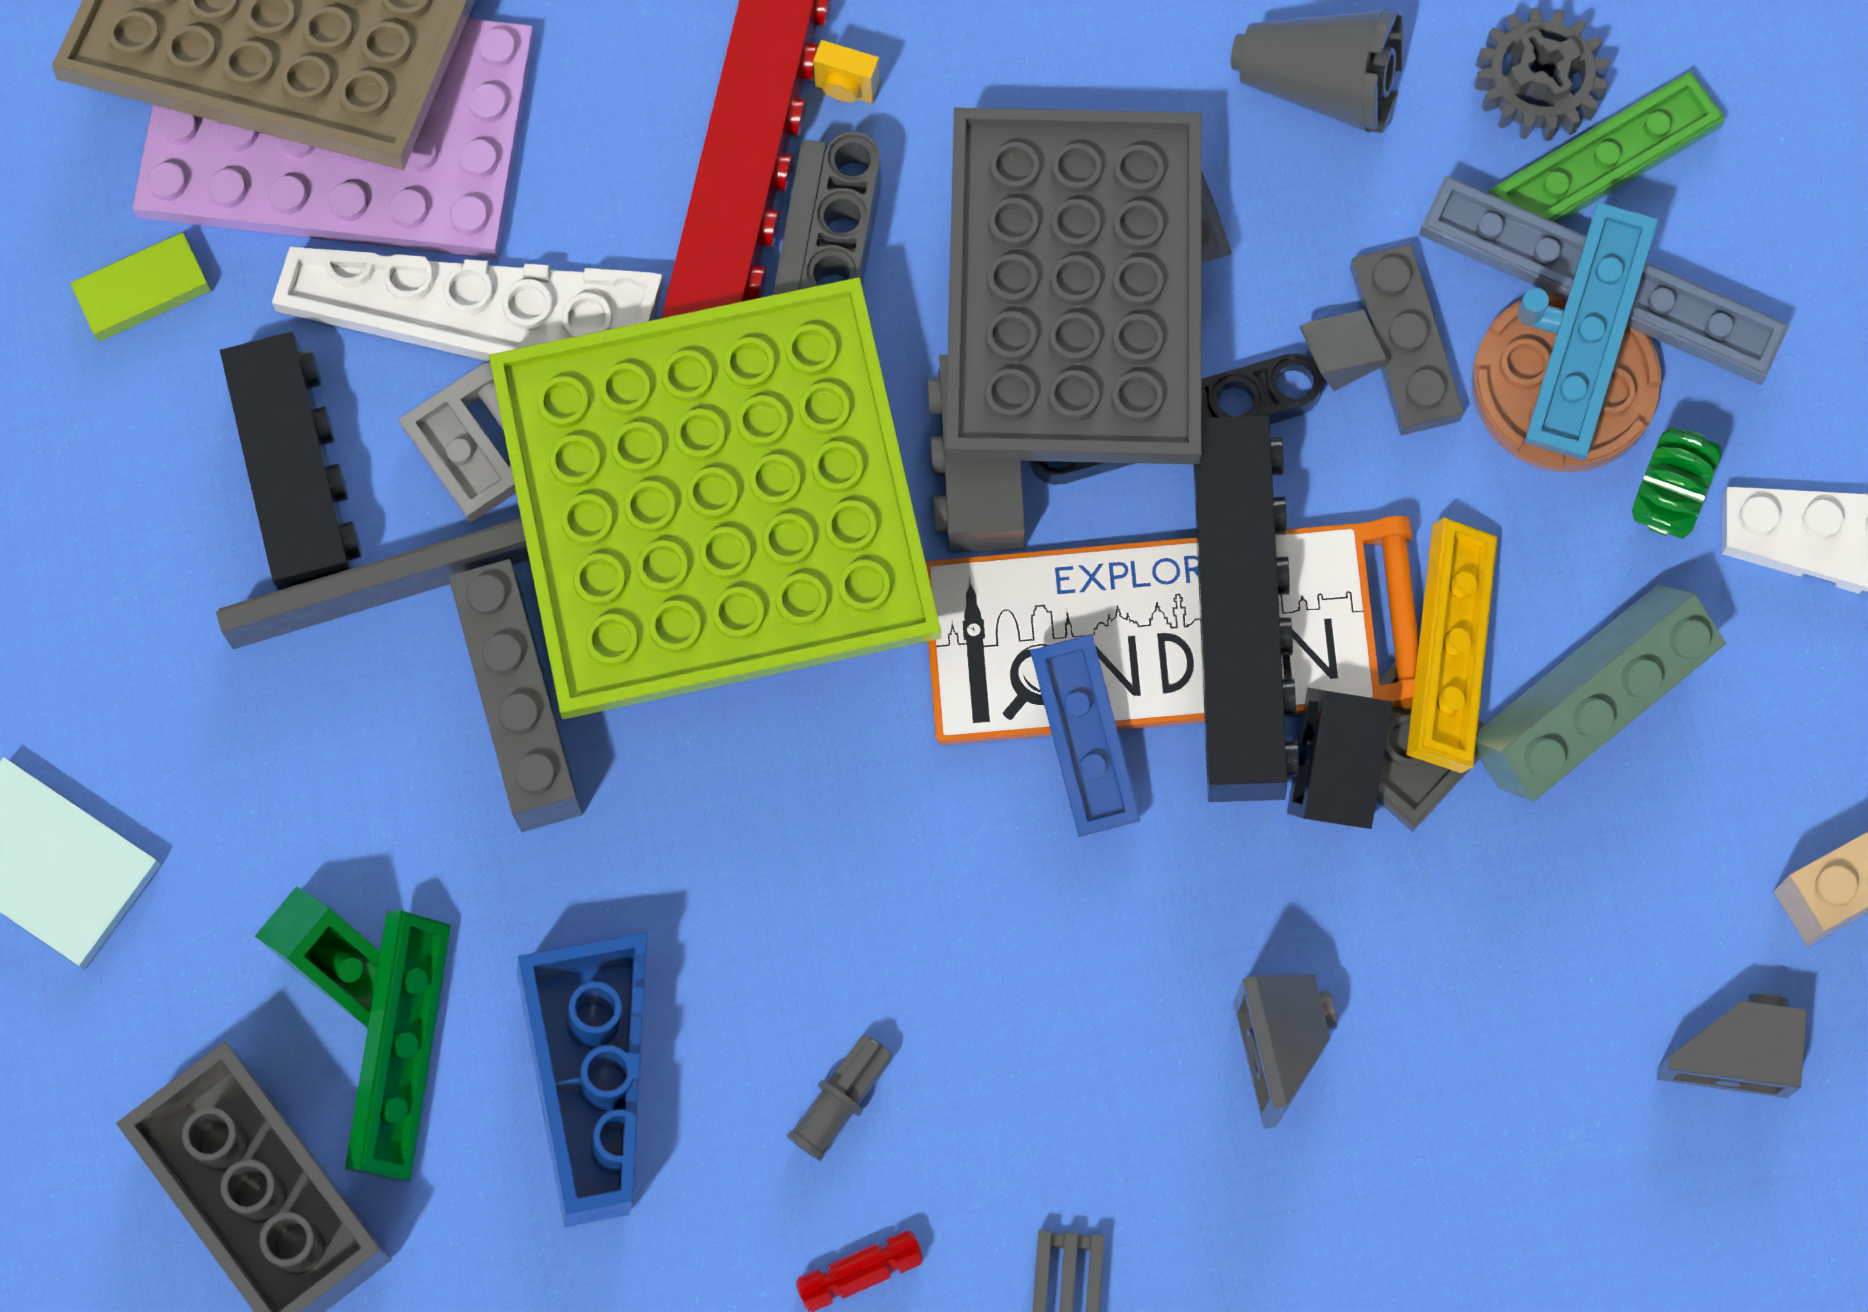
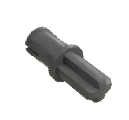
M861 1037L828 1083L823 1080L819 1082L817 1086L822 1091L794 1129L787 1134L788 1139L807 1154L821 1161L824 1157L823 1154L853 1114L860 1116L863 1112L859 1105L892 1061L890 1051L871 1037Z

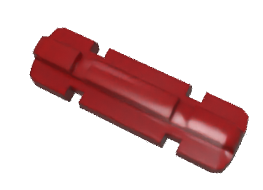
M903 1231L887 1238V1245L879 1248L876 1243L828 1264L830 1270L821 1273L819 1269L800 1276L796 1280V1288L804 1307L809 1312H815L833 1304V1297L841 1294L842 1299L890 1279V1272L898 1269L901 1274L920 1266L923 1262V1253L912 1231Z

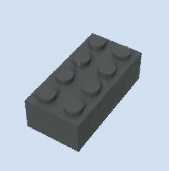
M225 1041L116 1122L117 1126L254 1312H325L392 1260L241 1056Z

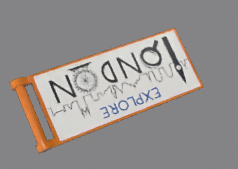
M1390 516L1365 523L1287 529L1286 535H1275L1276 557H1288L1290 593L1289 595H1278L1279 618L1291 617L1293 655L1281 656L1282 679L1294 678L1296 714H1303L1307 687L1393 701L1392 707L1412 708L1419 637L1407 545L1413 539L1411 519L1406 516ZM1196 537L925 562L941 628V639L928 641L935 735L938 744L950 745L1052 736L1030 650L1093 634L1117 730L1204 722ZM1367 544L1380 545L1383 549L1398 682L1380 685L1364 553V545Z

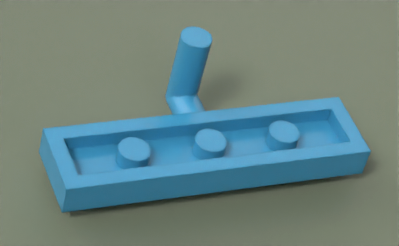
M1597 202L1564 310L1548 306L1549 298L1543 289L1531 288L1524 294L1518 309L1520 322L1524 325L1556 334L1524 439L1525 444L1583 461L1586 459L1659 219Z

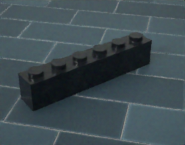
M1269 416L1201 418L1200 464H1193L1208 802L1285 800L1287 779H1299V753L1297 740L1285 741L1284 717H1296V693L1294 678L1282 679L1281 656L1293 655L1291 617L1279 618L1278 595H1289L1290 593L1288 557H1276L1275 535H1286L1287 533L1285 497H1273L1272 475H1283L1284 473L1282 437H1270Z

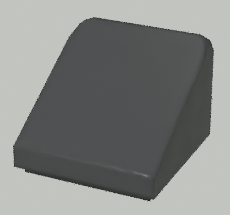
M1364 310L1313 320L1299 326L1320 373L1333 391L1389 363Z

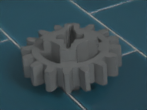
M1531 8L1528 21L1524 24L1514 14L1509 15L1504 26V32L1495 28L1490 30L1485 44L1488 48H1480L1475 66L1481 70L1477 72L1474 87L1476 90L1488 91L1484 96L1482 109L1490 111L1499 108L1502 111L1497 125L1501 129L1507 127L1513 121L1521 124L1520 138L1527 139L1532 128H1541L1545 141H1552L1558 125H1561L1570 135L1576 133L1580 117L1589 121L1592 120L1599 105L1597 101L1603 100L1609 83L1602 78L1606 76L1610 66L1609 59L1595 58L1602 44L1600 37L1585 41L1581 35L1586 23L1579 20L1569 28L1563 25L1564 14L1563 11L1558 9L1552 16L1551 21L1542 20V15L1538 8ZM1511 53L1513 56L1512 67L1509 75L1503 77L1502 62ZM1580 72L1581 88L1573 96L1571 93L1573 87L1571 81L1574 74Z

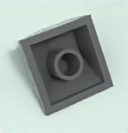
M1315 974L1268 975L1243 978L1233 1003L1264 1129L1278 1125L1330 1040L1329 1030L1337 1029L1336 1012L1331 994L1328 990L1319 992Z

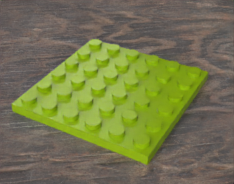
M860 277L489 354L559 710L563 720L941 639L939 619Z

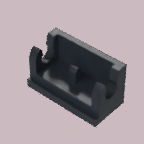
M1307 687L1298 741L1299 779H1292L1287 814L1303 819L1372 829L1393 701Z

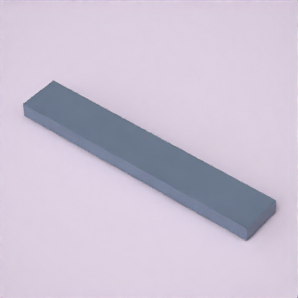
M1447 175L1419 232V235L1566 300L1586 236ZM1646 262L1626 326L1762 385L1788 330L1789 324Z

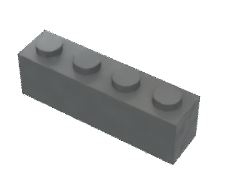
M507 559L448 576L512 815L521 833L583 815L521 587L511 560Z

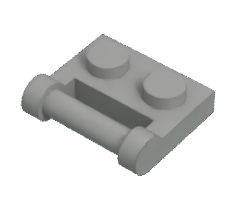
M485 363L475 368L398 419L406 435L470 524L516 494L511 466L507 465L466 408L473 401L482 400L503 429L490 363Z

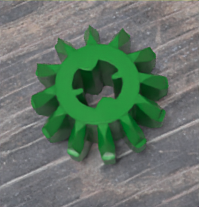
M1670 427L1664 431L1659 437L1632 508L1634 521L1649 527L1648 530L1664 536L1670 534L1683 539L1692 533L1722 457L1720 444L1707 440L1705 435L1689 429L1683 431Z

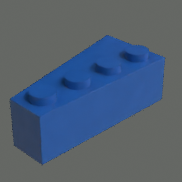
M648 932L518 956V983L564 1227L630 1214L633 1202Z

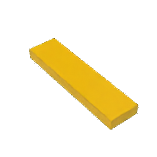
M1444 517L1432 524L1406 755L1458 773H1463L1474 767L1498 536Z

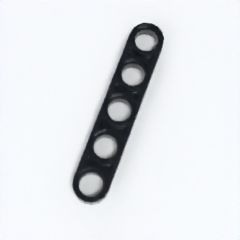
M1294 353L1201 379V418L1269 416L1270 424L1301 416L1311 411L1318 403L1324 382L1323 376L1313 359L1306 355ZM1287 371H1298L1309 378L1312 390L1303 398H1288L1278 389L1277 379ZM1229 388H1239L1250 395L1253 407L1242 416L1228 415L1221 410L1218 404V396ZM1030 461V467L1035 476L1043 482L1053 485L1067 484L1136 464L1071 462L1065 467L1054 468L1048 466L1043 461Z

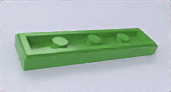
M1690 71L1491 188L1488 194L1559 224L1722 127L1726 118Z

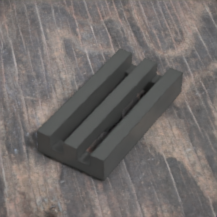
M1038 1230L1032 1312H1046L1050 1248L1064 1249L1059 1312H1073L1077 1250L1090 1251L1085 1312H1099L1105 1235L1091 1234V1236L1078 1235V1233L1065 1232V1234L1052 1233V1231Z

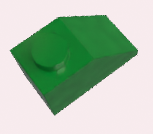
M296 886L254 937L368 1029L380 951L331 908Z

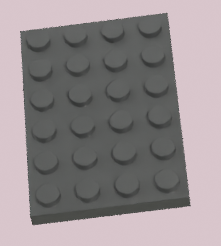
M954 108L945 459L1200 464L1201 113Z

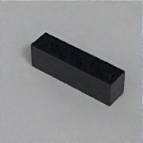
M293 331L220 349L269 569L276 588L279 591L354 568L352 560L361 558L362 550L354 522L343 523L338 502L349 500L340 464L330 465L325 445L334 443L335 436L326 406L316 408L312 388L322 386L313 350L302 352Z

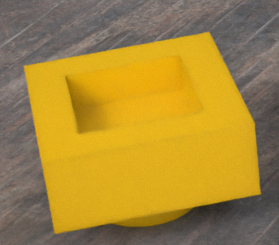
M821 40L813 60L815 86L822 88L828 96L842 102L850 103L858 99L873 104L880 86L879 57Z

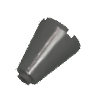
M1385 9L1250 23L1245 34L1238 33L1234 39L1231 52L1232 70L1239 71L1242 84L1366 132L1383 133L1391 120L1398 96V91L1391 90L1395 71H1402L1405 46L1404 19L1402 15H1397L1398 12Z

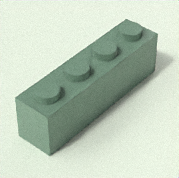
M1657 584L1477 731L1475 753L1499 789L1534 802L1727 643L1695 593Z

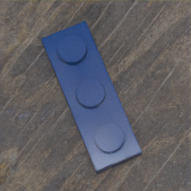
M1093 634L1030 650L1078 837L1141 821Z

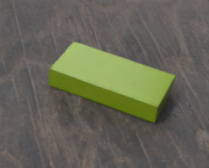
M183 232L70 283L93 335L98 342L211 291Z

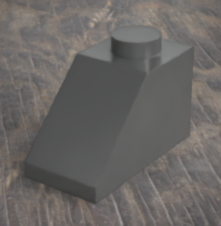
M1771 994L1749 995L1748 1001H1740L1670 1055L1658 1067L1657 1080L1788 1098L1801 1088L1807 1010L1788 1007L1789 1000L1782 996Z

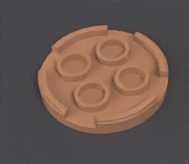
M1545 291L1549 298L1548 306L1564 310L1567 300ZM1522 299L1508 307L1488 328L1478 348L1472 371V392L1476 409L1491 436L1506 451L1518 459L1542 469L1558 472H1579L1595 469L1609 464L1628 452L1645 433L1653 418L1659 399L1661 370L1656 350L1649 336L1626 326L1586 459L1583 461L1524 443L1556 334L1533 328L1520 322L1518 309Z

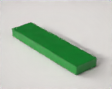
M402 910L386 912L345 1164L346 1170L393 1181H411L450 935V924Z

